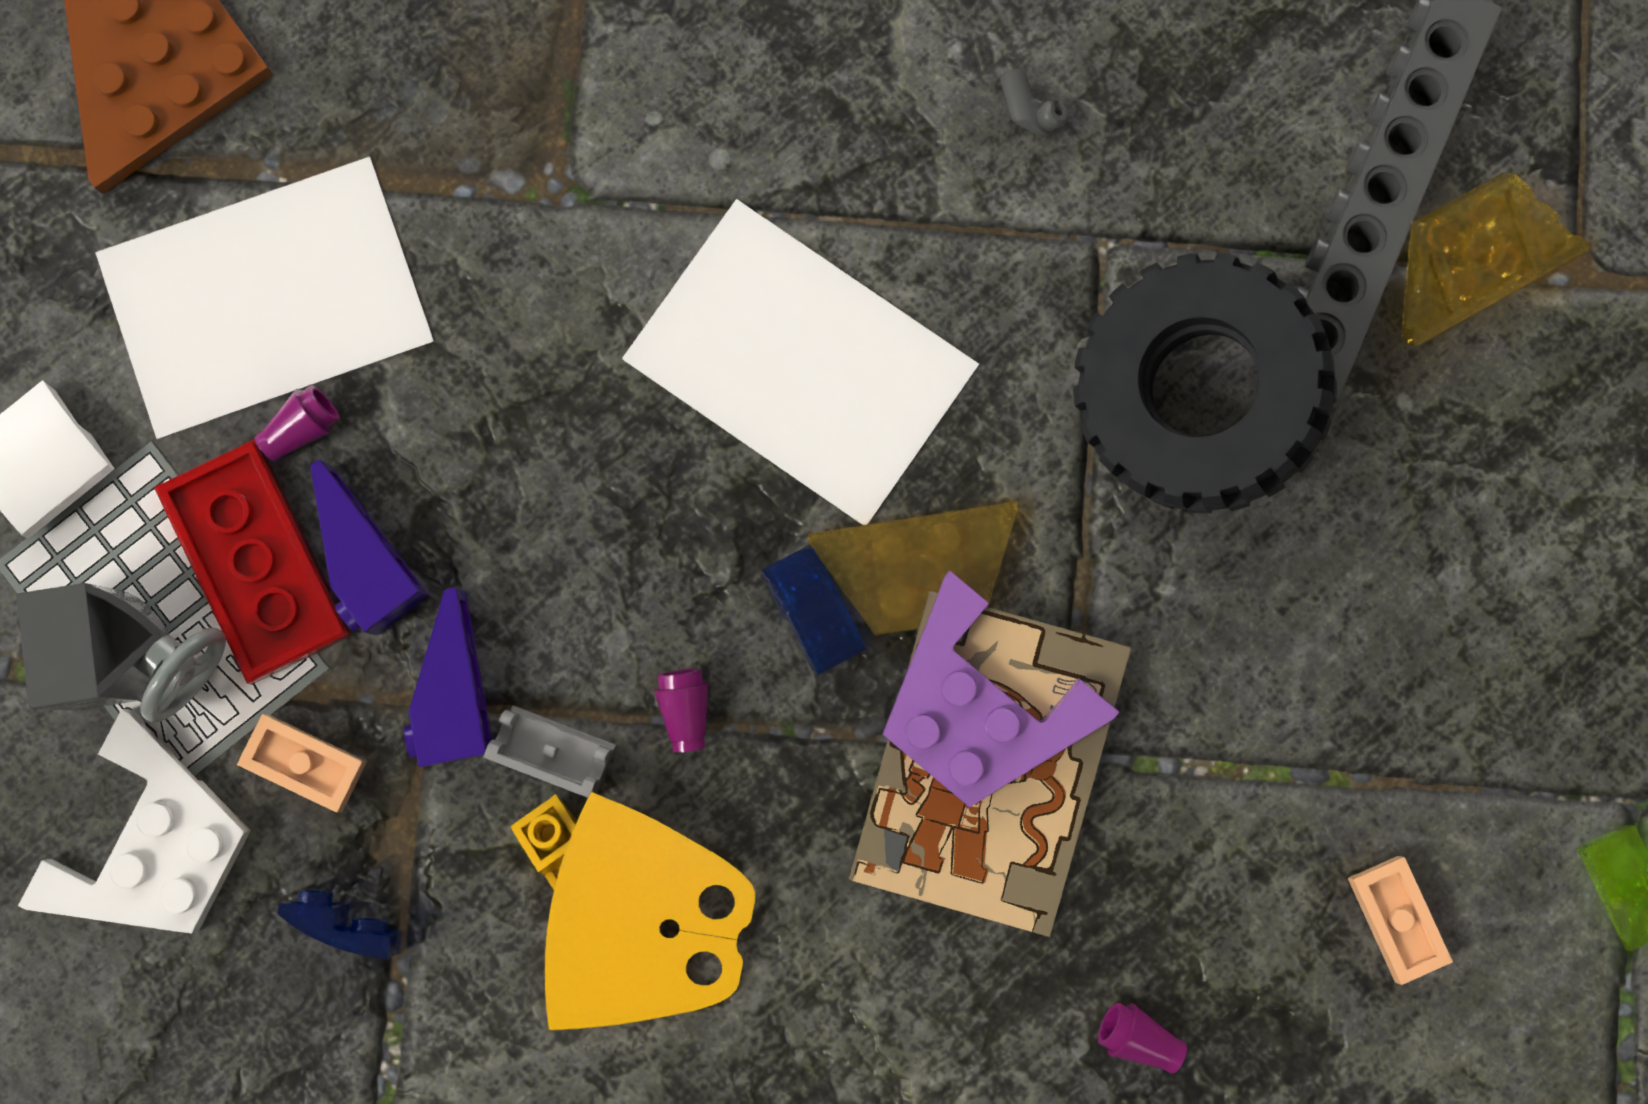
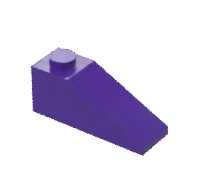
M318 459L310 465L330 587L340 600L335 605V609L342 620L354 632L361 628L363 632L377 636L430 595L334 467Z
M456 587L444 590L409 708L411 724L404 726V738L408 754L411 758L417 757L419 767H431L484 756L489 742L493 740L467 594Z

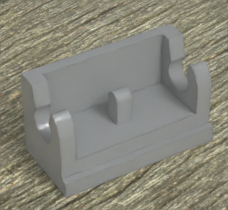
M512 706L511 711L505 710L499 719L502 725L495 740L489 742L483 758L587 798L591 792L598 794L616 748L615 744L516 706Z

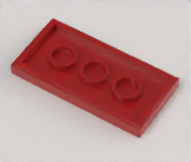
M255 439L154 487L247 684L253 685L352 636L348 625L342 620L335 609L336 600L267 457L259 449Z

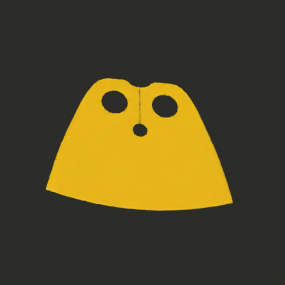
M591 792L567 845L557 876L550 908L545 948V997L549 1030L603 1027L661 1018L709 1007L730 997L737 990L740 982L743 959L736 945L739 933L749 925L752 919L755 904L753 885L733 865L693 840L653 818ZM712 885H721L728 888L735 898L732 912L722 919L708 918L699 908L701 893ZM667 919L676 921L681 930L673 938H666L660 933L659 927ZM698 952L713 953L722 964L720 977L710 985L696 984L689 979L686 973L688 960Z

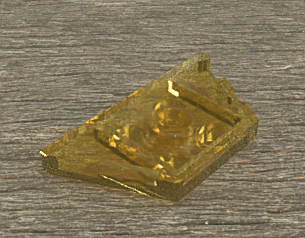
M1501 173L1411 223L1402 326L1404 344L1415 347L1419 346L1590 249L1588 242L1582 236L1572 235L1557 221L1560 215L1547 203L1539 202L1534 197L1533 190L1514 173Z
M1015 501L807 534L809 546L818 555L842 592L859 612L860 617L873 635L880 636L918 630L929 591L939 592L943 578L949 570L989 603L1018 507Z

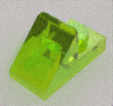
M1624 825L1578 846L1576 849L1625 950L1631 952L1648 944V851L1635 825Z

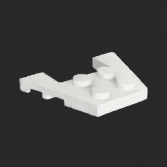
M121 709L98 755L145 778L147 786L97 881L53 859L42 860L18 906L31 911L192 934L200 930L251 830L202 780L198 781L176 758L177 754L169 746L163 745L144 725L146 722L136 712L130 709Z

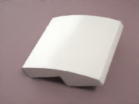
M43 380L0 414V511L22 536L29 539L114 470V467L92 434L76 422L56 390Z

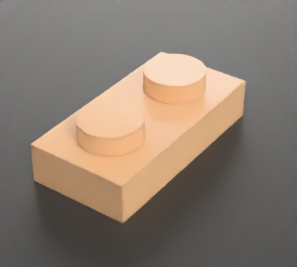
M262 714L237 765L339 813L343 812L367 761L269 714Z
M1396 856L1348 878L1395 983L1403 985L1453 962L1405 857Z

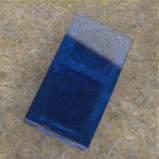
M808 545L761 570L782 617L790 622L812 671L819 675L866 649L839 592L812 546Z
M299 890L298 899L279 903L278 915L296 929L326 945L347 952L382 959H389L400 954L402 931L386 930L387 920L376 918H352V925L347 926L350 904L333 902V892Z

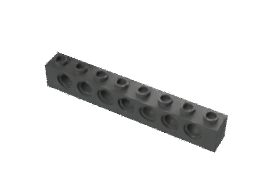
M1417 0L1406 23V28L1413 30L1407 46L1402 44L1398 46L1386 71V75L1393 78L1387 94L1379 92L1367 115L1366 123L1373 125L1367 142L1358 141L1346 165L1345 170L1353 173L1346 191L1340 188L1337 190L1327 210L1325 219L1332 221L1326 239L1318 237L1307 257L1305 268L1312 270L1305 288L1297 286V289L1303 294L1309 307L1317 314L1325 330L1335 362L1336 401L1340 398L1501 12L1502 6L1490 1ZM1429 43L1441 45L1445 49L1448 58L1435 55L1430 49ZM1409 90H1416L1422 93L1427 100L1428 106L1416 104L1411 99ZM1388 137H1395L1403 141L1407 147L1408 155L1396 153L1390 147ZM1368 185H1376L1382 188L1387 195L1388 204H1381L1373 200L1369 195ZM1347 233H1356L1362 236L1367 243L1368 252L1360 253L1351 248L1347 240ZM1327 281H1336L1346 289L1347 302H1338L1330 297L1326 288Z

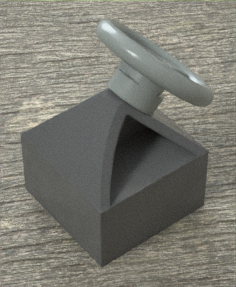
M80 583L16 594L29 708L78 711L141 701L140 710L144 719L149 722H160L181 710L201 690L217 668L225 650V635L217 628L203 629L190 636L182 644L169 635L168 630L155 612L142 600L129 592ZM207 647V650L203 655L199 656L198 658L193 657L199 651Z

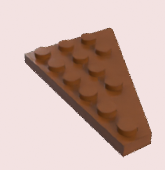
M64 0L88 180L102 194L274 75L220 0Z

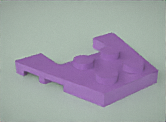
M949 570L943 578L931 613L884 728L883 735L967 806L971 807L1110 722L1119 714V711L1078 678L1043 720L1035 719L954 651L956 642L989 603Z

